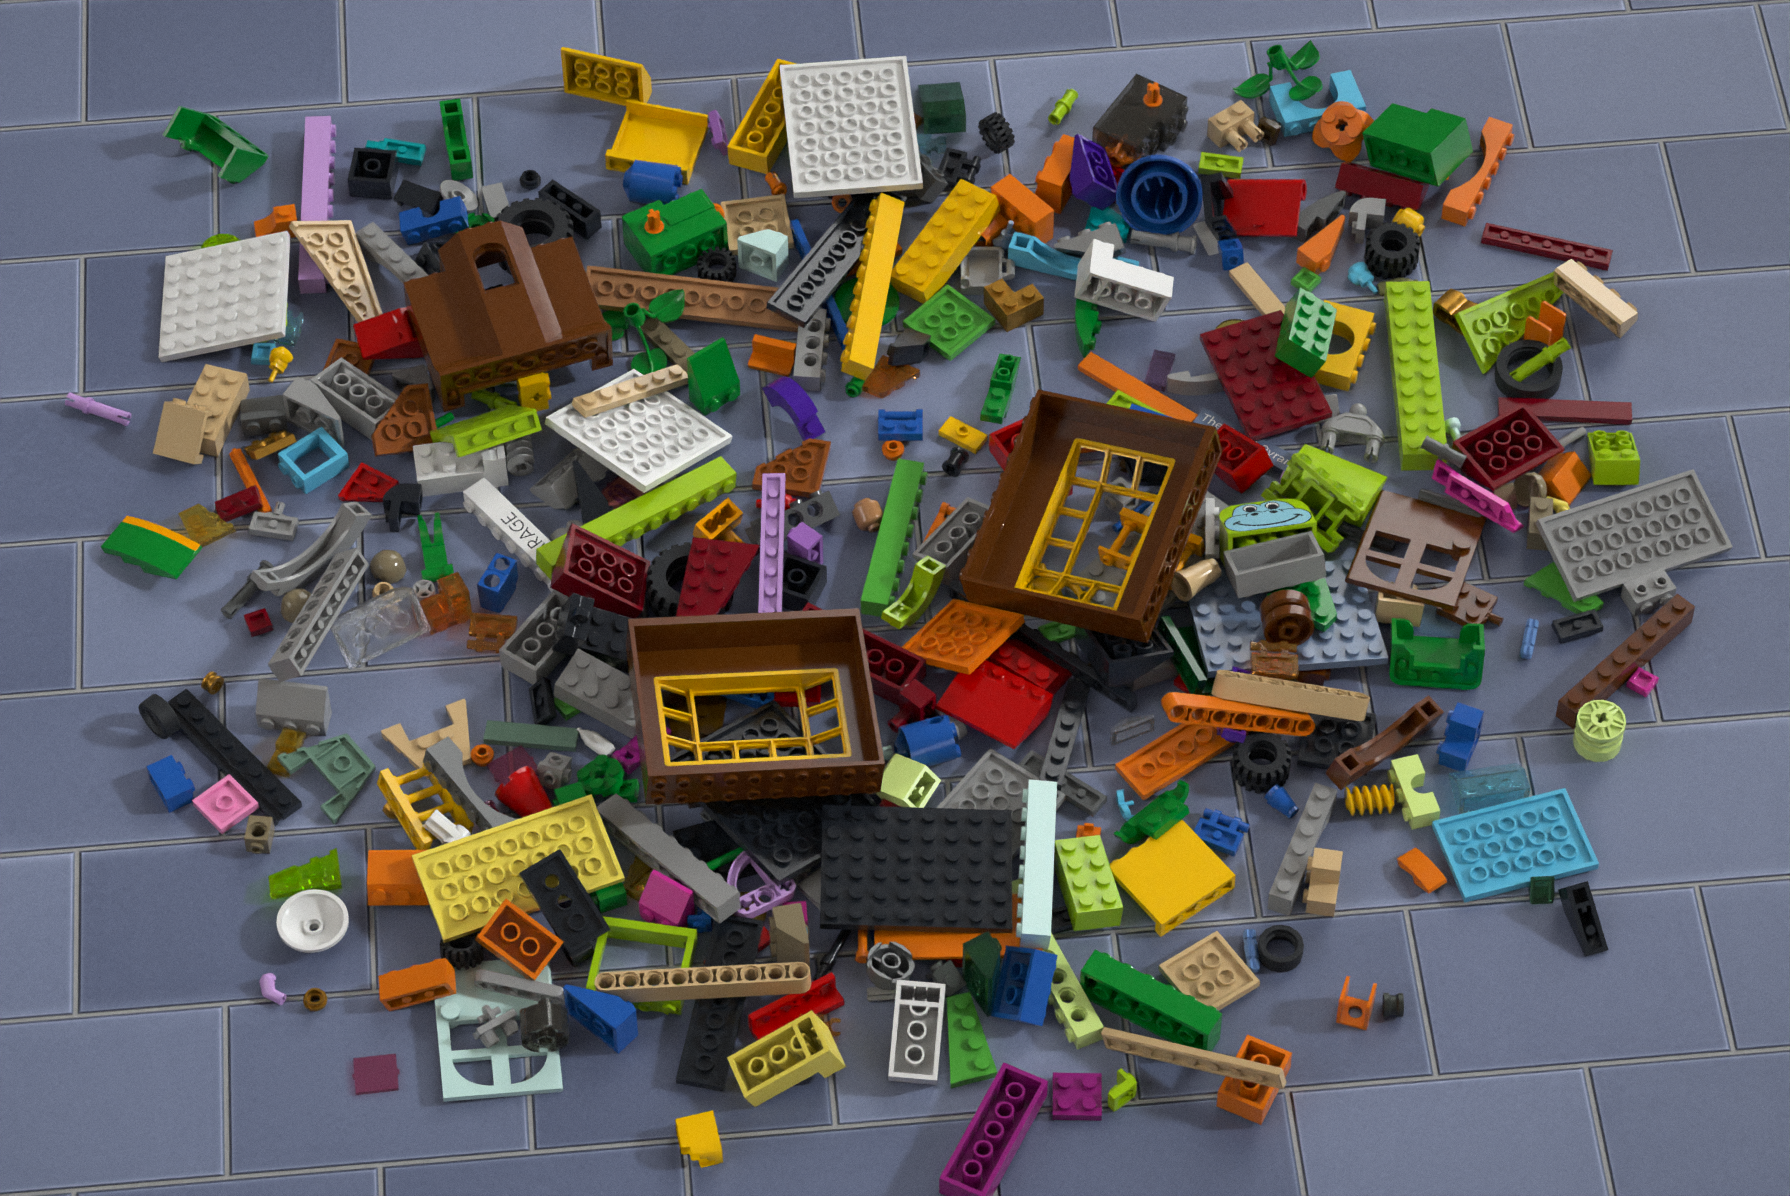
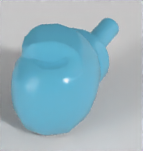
M1357 262L1350 266L1348 269V280L1355 285H1360L1362 288L1368 286L1374 295L1379 292L1372 284L1374 277L1367 269L1365 262Z

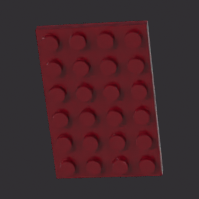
M1282 310L1202 333L1199 338L1246 436L1254 441L1332 417V410L1315 376L1310 378L1275 357L1284 316Z

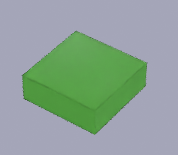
M1305 267L1291 279L1292 286L1297 289L1301 287L1309 292H1312L1321 283V277Z

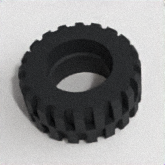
M525 198L521 202L517 200L512 202L510 207L506 206L503 208L501 213H498L494 219V222L501 220L522 227L525 235L538 233L549 237L538 244H547L560 238L573 237L575 243L573 222L570 219V215L564 211V208L558 204L554 205V202L550 200L542 201L541 198H535V200ZM529 244V246L532 248L538 244ZM507 261L499 262V266L511 274Z
M684 542V545L681 546L675 544L671 546V549L663 550L660 552V557L656 556L651 562L652 565L648 567L646 577L648 603L652 607L654 615L659 616V618L676 617L681 593L671 587L684 579L691 548L690 542ZM734 592L717 615H724L725 612L729 611L732 606L731 602L734 598Z

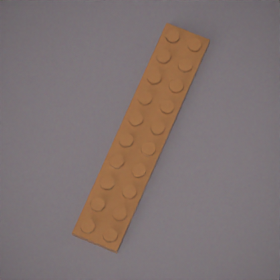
M587 265V277L599 308L603 310L623 312L627 304L637 303L641 309L645 308L650 313L648 307L653 299L664 293L683 289L685 292L684 310L679 317L680 319L798 332V325L766 308L767 302L779 289L777 287Z

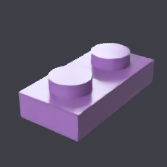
M713 110L708 112L710 121L707 122L709 130L714 136L711 138L714 148L719 149L723 156L728 154L727 146L729 144L725 124L718 112Z

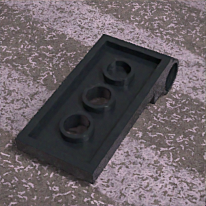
M561 849L520 872L519 876L556 936L563 941L561 947L566 958L573 967H576L594 955V949L590 942L611 929ZM548 876H555L559 884L555 888H550L546 885L545 879ZM561 896L569 897L571 906L568 908L560 907L558 899Z

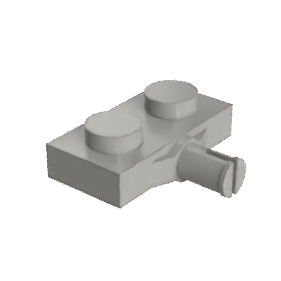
M278 501L276 502L274 512L262 513L254 511L249 526V534L293 541L299 521L296 517L282 514L285 504Z

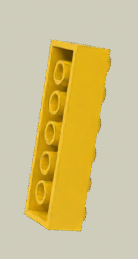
M777 58L727 146L729 164L764 174L769 173L787 142L780 65L796 63Z
M960 179L892 269L890 282L896 291L922 304L939 292L1000 211L997 196Z

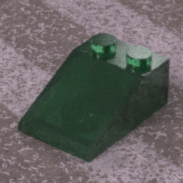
M960 82L918 85L924 135L966 132V110Z

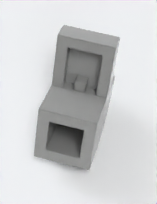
M1364 198L1352 205L1348 226H1352L1351 234H1356L1355 243L1363 244L1365 228L1375 229L1376 225H1383L1386 199Z

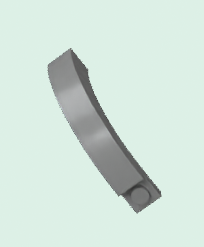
M358 502L342 503L331 524L307 550L280 566L253 570L250 579L257 584L259 589L263 591L270 590L275 596L285 595L293 589H299L308 585L326 571L335 554L350 549L365 528L372 514Z

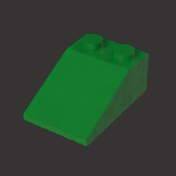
M723 337L687 358L689 400L704 416L717 411L724 404L734 401L740 396V380L726 340Z

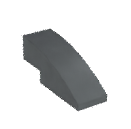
M1339 191L1330 194L1300 212L1297 237L1292 238L1305 243L1315 230L1320 232L1332 223L1345 206L1346 192Z

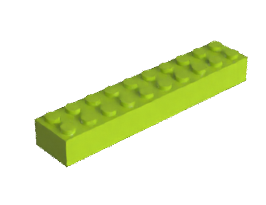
M1386 282L1384 305L1401 471L1434 470L1438 456L1420 447L1427 435L1444 445L1447 443L1430 282Z

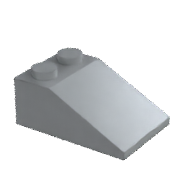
M297 376L282 394L287 422L310 433L322 426L343 448L345 442L341 417L312 381L304 380Z

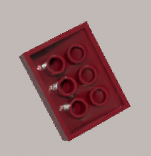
M1524 402L1453 441L1452 449L1467 455L1460 468L1462 472L1493 491L1565 450Z
M572 523L553 569L550 588L568 597L575 593L595 599L593 607L636 619L643 611L647 587V570L651 561Z

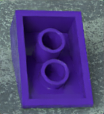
M1077 133L1074 137L1070 172L1072 193L1077 199H1081L1091 207H1096L1103 211L1116 201L1118 185L1106 149Z

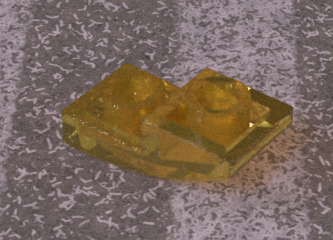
M283 728L275 743L276 750L267 765V768L273 774L287 778L290 777V774L279 763L277 756L285 752L286 754L295 752L298 748L303 747L306 733Z

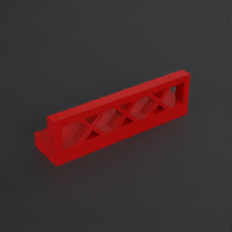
M831 972L811 982V988L807 992L788 994L748 1014L749 1031L757 1041L811 1010L820 1018L845 1005L844 998L836 988V977Z

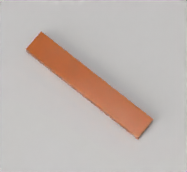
M1090 352L1078 364L1080 372L1112 391L1120 390L1169 417L1193 422L1198 414L1093 352Z

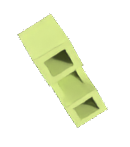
M1418 754L1391 760L1387 776L1390 784H1394L1397 802L1402 804V814L1405 822H1409L1412 830L1432 825V821L1439 820L1440 808L1434 793L1422 794L1413 790L1416 787L1423 786L1425 771Z

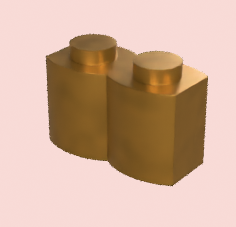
M1450 288L1434 303L1433 314L1440 321L1449 324L1456 332L1463 335L1454 315L1477 305V303L1467 300L1463 293Z

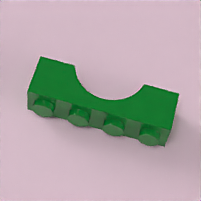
M461 100L439 101L452 180L473 178L472 162L467 143Z

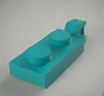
M384 138L383 141L379 142L367 140L365 146L368 149L397 150L398 162L418 166L422 165L426 152L425 144Z

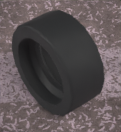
M152 694L139 704L138 708L142 719L151 731L161 739L169 738L180 729L181 725L176 713L161 696Z
M1273 925L1265 929L1260 935L1258 942L1259 960L1269 970L1288 972L1296 968L1301 962L1304 949L1303 938L1294 928L1286 925ZM1273 940H1286L1294 946L1295 951L1288 957L1280 958L1273 956L1267 951V944Z

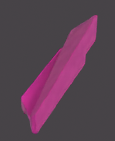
M1436 460L1432 479L1446 487V494L1512 533H1516L1524 527L1515 518L1508 502L1460 475L1443 461Z

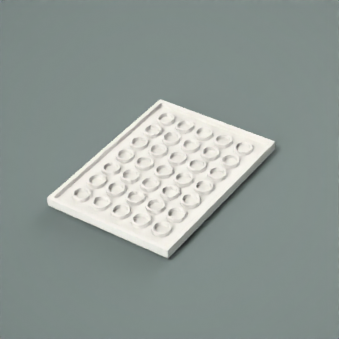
M906 56L780 65L794 198L923 189Z

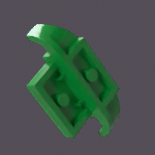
M1180 780L1177 782L1176 788L1158 795L1156 799L1131 819L1124 822L1120 832H1114L1115 837L1127 844H1134L1145 835L1157 840L1190 813L1188 806L1184 804L1188 797L1189 784Z

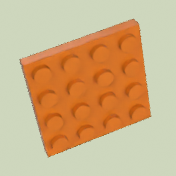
M953 599L908 640L902 648L924 658L927 665L970 675L1003 642L1025 623L1023 614Z

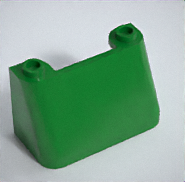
M1392 618L1389 675L1392 682L1398 685L1465 690L1479 687L1482 682L1485 656L1484 624L1471 623L1464 625L1460 630L1459 639L1413 636L1414 628L1409 620Z

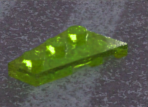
M337 848L330 850L329 855L318 858L316 856L309 859V863L300 867L294 865L269 875L271 900L292 897L306 890L330 891L342 889Z

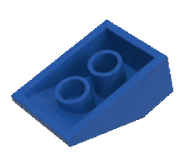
M568 984L563 987L566 1013L618 1054L638 1036L636 1008L631 1002H625L619 996Z

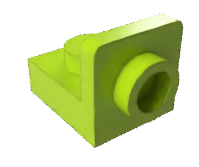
M1122 1068L1117 1071L1118 1084L1114 1085L1108 1093V1107L1113 1112L1136 1097L1137 1081L1132 1074L1126 1073Z

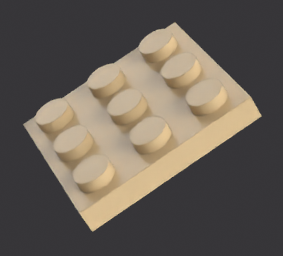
M785 194L721 202V207L725 213L724 219L727 222L728 248L732 255H738L737 239L739 236L766 229L788 236V249L794 248Z
M1218 931L1159 965L1161 974L1177 991L1185 995H1191L1199 1002L1207 1006H1213L1218 1010L1223 1009L1260 986L1259 979Z

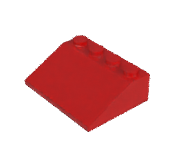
M984 660L970 675L958 672L936 704L935 709L1015 749L1049 716L1053 694L1002 667Z

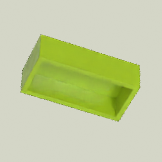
M1100 835L1055 840L1054 869L1073 930L1081 931L1120 926L1123 904Z

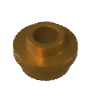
M319 988L309 989L303 997L304 1006L310 1011L322 1010L327 1004L326 993Z

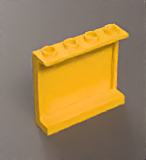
M626 100V113L612 149H607L605 154L606 169L625 173L634 164L635 160L678 165V167H681V175H683L682 184L688 185L709 130L707 124L708 115L640 101Z
M1180 820L1157 840L1149 837L1145 843L1139 847H1133L1125 856L1115 859L1110 863L1114 879L1155 922V931L1160 937L1235 888L1236 875L1183 820Z

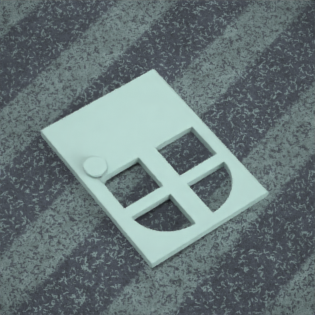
M502 960L482 961L480 965L476 964L475 968L469 966L468 970H465V968L456 970V967H454L456 994L434 1000L443 1102L562 1092L563 1084L554 1005L488 991L475 986L474 981L478 970H488L525 978ZM550 961L535 981L552 984ZM485 1005L490 1006L491 1009L497 1006L501 1009V1013L496 1015V1018L514 1008L517 1013L514 1018L515 1020L543 1018L546 1043L507 1046V1037L500 1027L494 1030L500 1041L488 1049L451 1051L450 1029L462 1024L479 1023L477 1017L483 1015L482 1007ZM547 1055L543 1068L535 1076L526 1081L511 1084L509 1058ZM491 1060L494 1085H480L466 1080L456 1071L453 1063Z

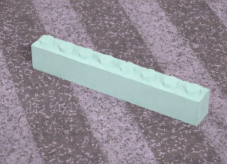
M1029 779L1028 788H1023L1022 803H1026V807H1022L1021 821L1025 822V826H1021L1020 840L1024 841V845L1020 846L1019 859L1024 861L1023 865H1019L1018 879H1023V883L1018 885L1017 898H1022V903L1017 905V918H1021V923H1017L1016 937H1020V947L1048 950L1051 938L1057 782Z

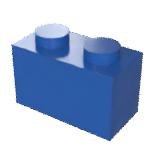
M170 755L146 766L149 780L169 813L192 803L195 787L190 778H185L184 774L186 773L180 761L176 763L173 756Z

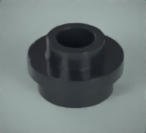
M526 170L520 177V185L524 189L533 190L541 184V177L534 170Z

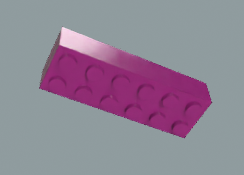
M1003 1062L939 1178V1193L945 1196H993L1047 1097V1080Z

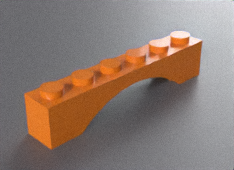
M1492 117L1488 118L1481 131L1480 147L1484 157L1483 165L1468 182L1450 190L1443 203L1441 219L1465 227L1468 220L1474 218L1476 205H1480L1483 200V191L1489 189L1492 181L1491 176L1496 175L1499 161H1503L1506 156L1507 145H1512L1514 140V134H1512L1513 124Z

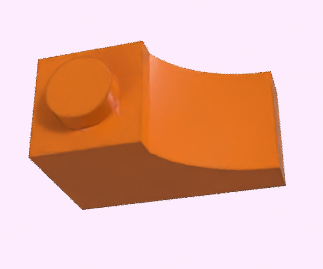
M295 204L273 207L274 210L269 216L254 221L256 237L288 231L290 238L296 237L289 227L291 221H297Z

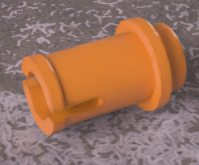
M775 171L767 173L765 181L771 188V194L786 195L787 186L781 182L778 174Z

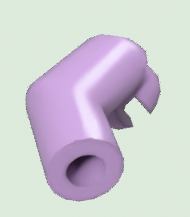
M272 973L262 975L259 983L263 997L282 1005L287 995L275 989V975Z

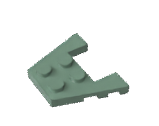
M347 733L320 741L318 745L308 748L304 746L298 748L295 752L289 754L285 752L277 756L279 763L290 775L311 762L338 794L321 805V811L333 824L339 820L376 770L374 763Z

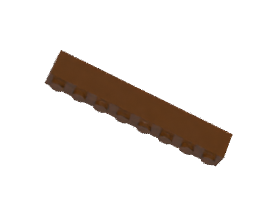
M1677 593L1558 700L1556 717L1574 729L1579 709L1590 701L1608 699L1630 679L1638 667L1642 668L1692 623L1695 606Z

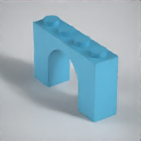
M1351 70L1330 74L1329 89L1334 101L1349 102L1356 109L1366 112L1365 102ZM1290 82L1270 86L1269 102L1277 121L1281 123V131L1284 137L1313 131L1314 126L1327 109H1312L1304 106L1299 101L1292 100L1289 96V91L1292 88Z

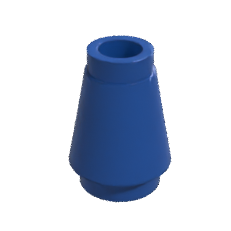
M1278 784L1273 786L1264 797L1268 805L1289 819L1299 811V808L1285 788L1280 787Z

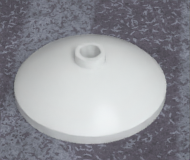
M317 889L302 891L290 897L281 906L277 915V930L283 942L292 949L305 953L321 952L336 945L345 935L349 924L348 911L343 901L333 893Z

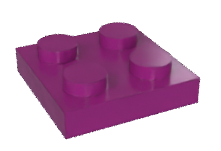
M1053 1072V1120L1102 1121V1073Z

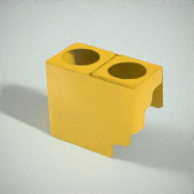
M713 1110L675 1119L681 1154H689L692 1161L698 1160L701 1168L723 1163L722 1146Z

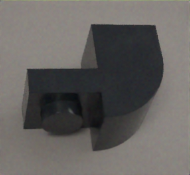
M398 484L391 487L385 493L383 506L384 513H386L385 521L389 523L390 532L400 531L402 514H421L423 502L421 484Z

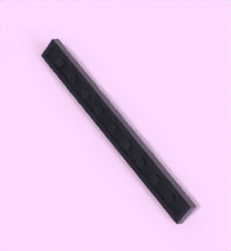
M954 579L948 585L950 597L969 602L962 583ZM1024 623L1011 635V637L1020 640L1072 673V676L1080 681L1091 683V688L1130 713L1136 709V695L1130 688L1122 686L1108 687L1092 664H1086L1075 653H1069L1064 650L1058 642L1045 638L1039 630L1031 629Z

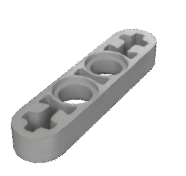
M488 970L477 971L474 984L481 989L552 1005L562 1006L565 1004L563 987Z

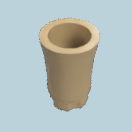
M1213 558L1201 560L1186 569L1175 572L1170 586L1180 600L1187 602L1202 589L1214 583L1221 576V569L1218 562Z

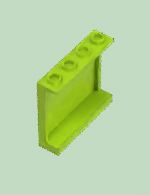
M508 405L429 432L433 443H453L456 456L462 457L541 431L542 429L536 409Z

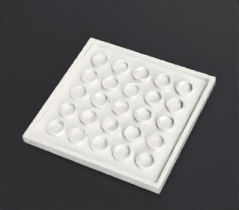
M288 231L166 256L159 343V359L161 362L285 337L290 234Z
M632 369L594 391L643 375ZM667 391L586 418L571 403L547 416L545 420V425L643 493L730 444L732 440L731 434Z

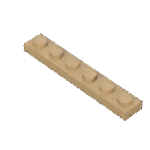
M676 364L573 398L572 406L586 418L688 384V374Z

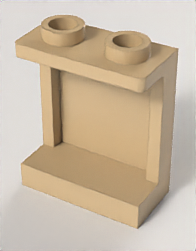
M173 398L172 401H164L153 454L191 464H202L203 455L199 454L207 418L212 416L213 412L206 410L207 406L194 403L193 406L186 405L185 400Z

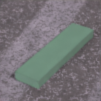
M487 720L483 740L484 744L576 752L579 733L577 728Z

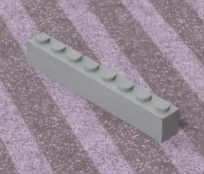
M614 794L597 806L606 832L653 870L692 890L694 903L719 924L741 908L740 893L735 886H730L726 883L719 873H714L710 870L704 861H699L688 848H683L679 845L673 836H668L663 832L657 823H652L642 811H637L627 799Z

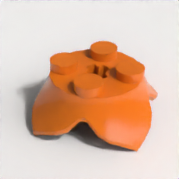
M1338 101L1330 105L1323 113L1322 118L1316 123L1312 140L1318 147L1330 148L1338 159L1352 162L1361 151L1362 140L1364 139L1362 133L1374 120L1368 113L1356 109L1351 103ZM1340 125H1345L1344 131H1340Z

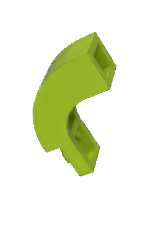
M928 555L917 562L905 592L895 603L882 612L881 619L898 629L905 625L911 627L926 611L936 595L943 579L946 565Z

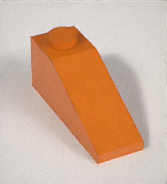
M1339 216L1297 249L1296 263L1317 275L1325 272L1330 267L1343 234L1345 216Z

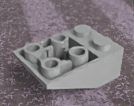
M1111 222L1099 225V229L1094 231L1090 229L1078 232L1079 236L1071 239L1070 236L1062 237L1057 240L1058 243L1054 244L1055 249L1061 253L1083 257L1093 239H1096L1103 243L1114 245L1113 258L1126 253L1116 223L1111 224Z

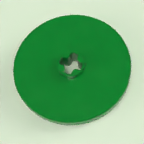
M858 277L845 282L835 295V303L846 324L852 315L850 305L855 298L853 289L858 282ZM890 283L882 326L889 323L899 310V295Z

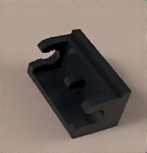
M404 179L393 198L397 205L402 206L406 204L414 208L420 207L421 210L431 214V217L439 212L440 201L444 200L440 192Z

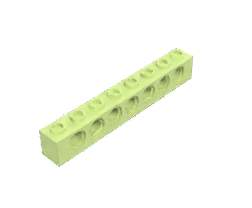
M1022 879L1012 881V894H1018V885L1023 883ZM1051 933L1049 949H1043V951L1058 956L1048 1004L1054 1006V1014L1058 1023L1064 1024L1068 1041L1070 1043L1073 1042L1078 1050L1103 1040L1101 1032L1104 1026ZM1069 1000V1001H1072V1002L1066 1003V1002H1063V1001ZM1075 1019H1080V1020H1082V1021L1076 1022V1021H1074V1020H1075Z

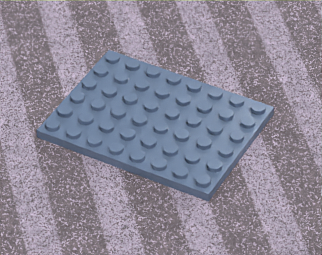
M1353 559L1325 561V579L1337 612L1336 621L1325 632L1314 628L1312 636L1306 642L1291 648L1273 646L1265 639L1259 609L1260 604L1270 592L1238 598L1226 575V570L1221 569V576L1214 583L1202 589L1186 602L1207 678H1214L1217 670L1231 671L1232 666L1255 672V674L1387 664L1388 654L1367 588L1345 582Z

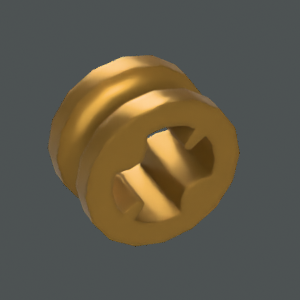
M211 671L204 677L201 687L204 690H208V693L214 695L222 688L224 678Z

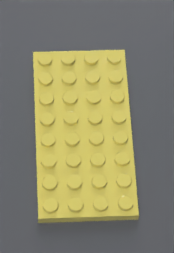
M592 794L412 855L414 866L443 942L446 943L481 931L505 899H508L526 914L539 911L540 908L521 880L519 873L561 849L588 893L625 881ZM548 876L545 879L546 885L550 888H555L559 884L555 876ZM561 896L558 899V904L568 901L570 898Z

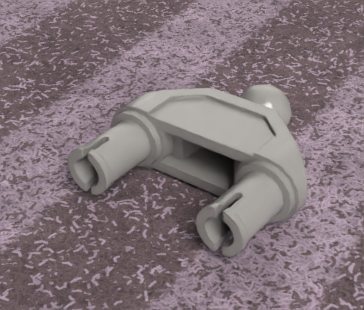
M1355 403L1351 406L1349 413L1345 412L1324 423L1321 428L1323 439L1320 450L1326 452L1328 447V453L1333 454L1336 440L1367 445L1364 460L1369 462L1372 455L1371 463H1375L1378 460L1379 449L1384 445L1385 436L1379 426L1366 416V407L1361 403Z

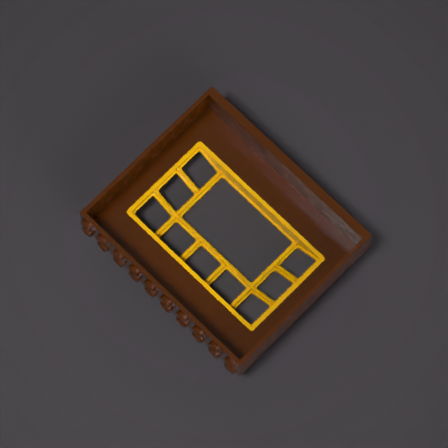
M1038 389L1035 397H1032L1030 401L1028 415L1023 418L1021 432L1015 437L1014 449L1007 457L1005 471L1001 472L999 476L998 488L992 493L991 505L984 512L983 524L981 529H978L976 532L974 546L968 551L965 568L963 567L959 574V580L962 583L968 601L1148 643L1223 452L1216 427ZM1082 448L1105 453L1101 476L1098 482L1075 477ZM1114 454L1136 459L1131 488L1107 484ZM1145 461L1168 466L1158 495L1138 491ZM1072 485L1096 490L1087 512L1064 507ZM1104 492L1154 502L1122 586L1071 575ZM1060 515L1084 520L1075 542L1052 537ZM1051 545L1072 550L1062 573L1039 568L1047 546ZM1035 576L1058 580L1049 593L1026 588ZM1067 583L1090 588L1081 600L1058 595ZM1099 590L1118 594L1113 608L1090 603V601Z
M859 608L628 619L626 654L646 805L684 804L687 802L706 803L710 801L756 800L763 798L778 799L782 797L801 798L804 796L872 794L881 792L885 762ZM832 680L835 699L807 708L804 691ZM661 689L685 696L688 713L663 707ZM797 692L804 737L700 742L694 696ZM837 708L839 727L811 736L809 718ZM665 717L688 723L691 728L692 741L667 735ZM841 735L844 753L814 755V745ZM668 744L692 751L695 761L670 762ZM803 746L806 749V755L777 757L776 748ZM767 748L769 752V757L740 759L739 750ZM730 750L732 754V759L703 761L701 752Z

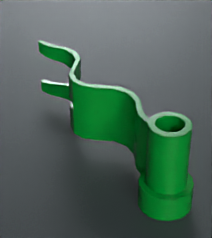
M439 512L435 513L434 543H431L422 515H417L426 569L421 570L422 579L431 582L445 580L446 583L454 582L453 564H448Z

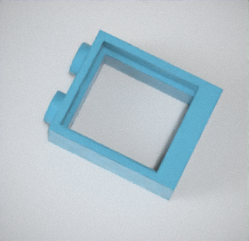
M322 426L278 453V467L284 475L287 474L291 478L293 485L297 489L301 488L305 494L350 467L348 453ZM319 447L330 459L304 474L294 461Z

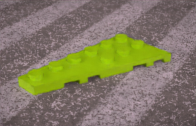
M1554 272L1454 315L1482 374L1486 373L1497 361L1499 353L1505 346L1517 341L1524 334L1528 316L1536 320L1539 319L1542 301L1552 305L1564 293L1554 285Z

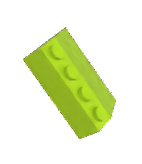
M1305 444L1298 453L1301 454L1303 452L1313 460L1312 464L1314 466L1325 469L1330 474L1329 478L1333 482H1340L1347 488L1346 493L1351 497H1358L1364 503L1363 507L1367 511L1360 516L1358 521H1353L1349 516L1344 520L1362 527L1387 480V476ZM1289 466L1281 477L1280 484L1282 486L1294 472ZM1304 469L1297 480L1306 486L1311 479L1316 478ZM1291 487L1282 496L1296 499L1299 493ZM1313 487L1302 502L1320 511L1329 499ZM1337 497L1338 500L1331 509L1340 515L1349 506Z

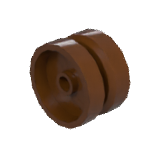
M1280 590L1267 596L1260 604L1259 613L1263 623V633L1266 641L1271 645L1280 648H1291L1301 645L1312 636L1314 622L1311 616L1310 603L1307 596L1295 590Z

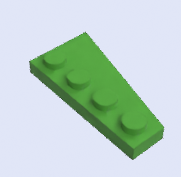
M967 992L947 997L950 1087L955 1088L995 1078L997 1069L971 993Z

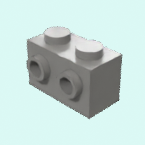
M1661 568L1623 583L1620 597L1635 617L1664 606L1675 596L1676 586L1665 570Z

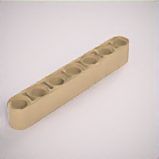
M1217 670L1211 692L1212 695L1222 699L1355 721H1364L1370 701L1368 695L1359 692L1228 670Z

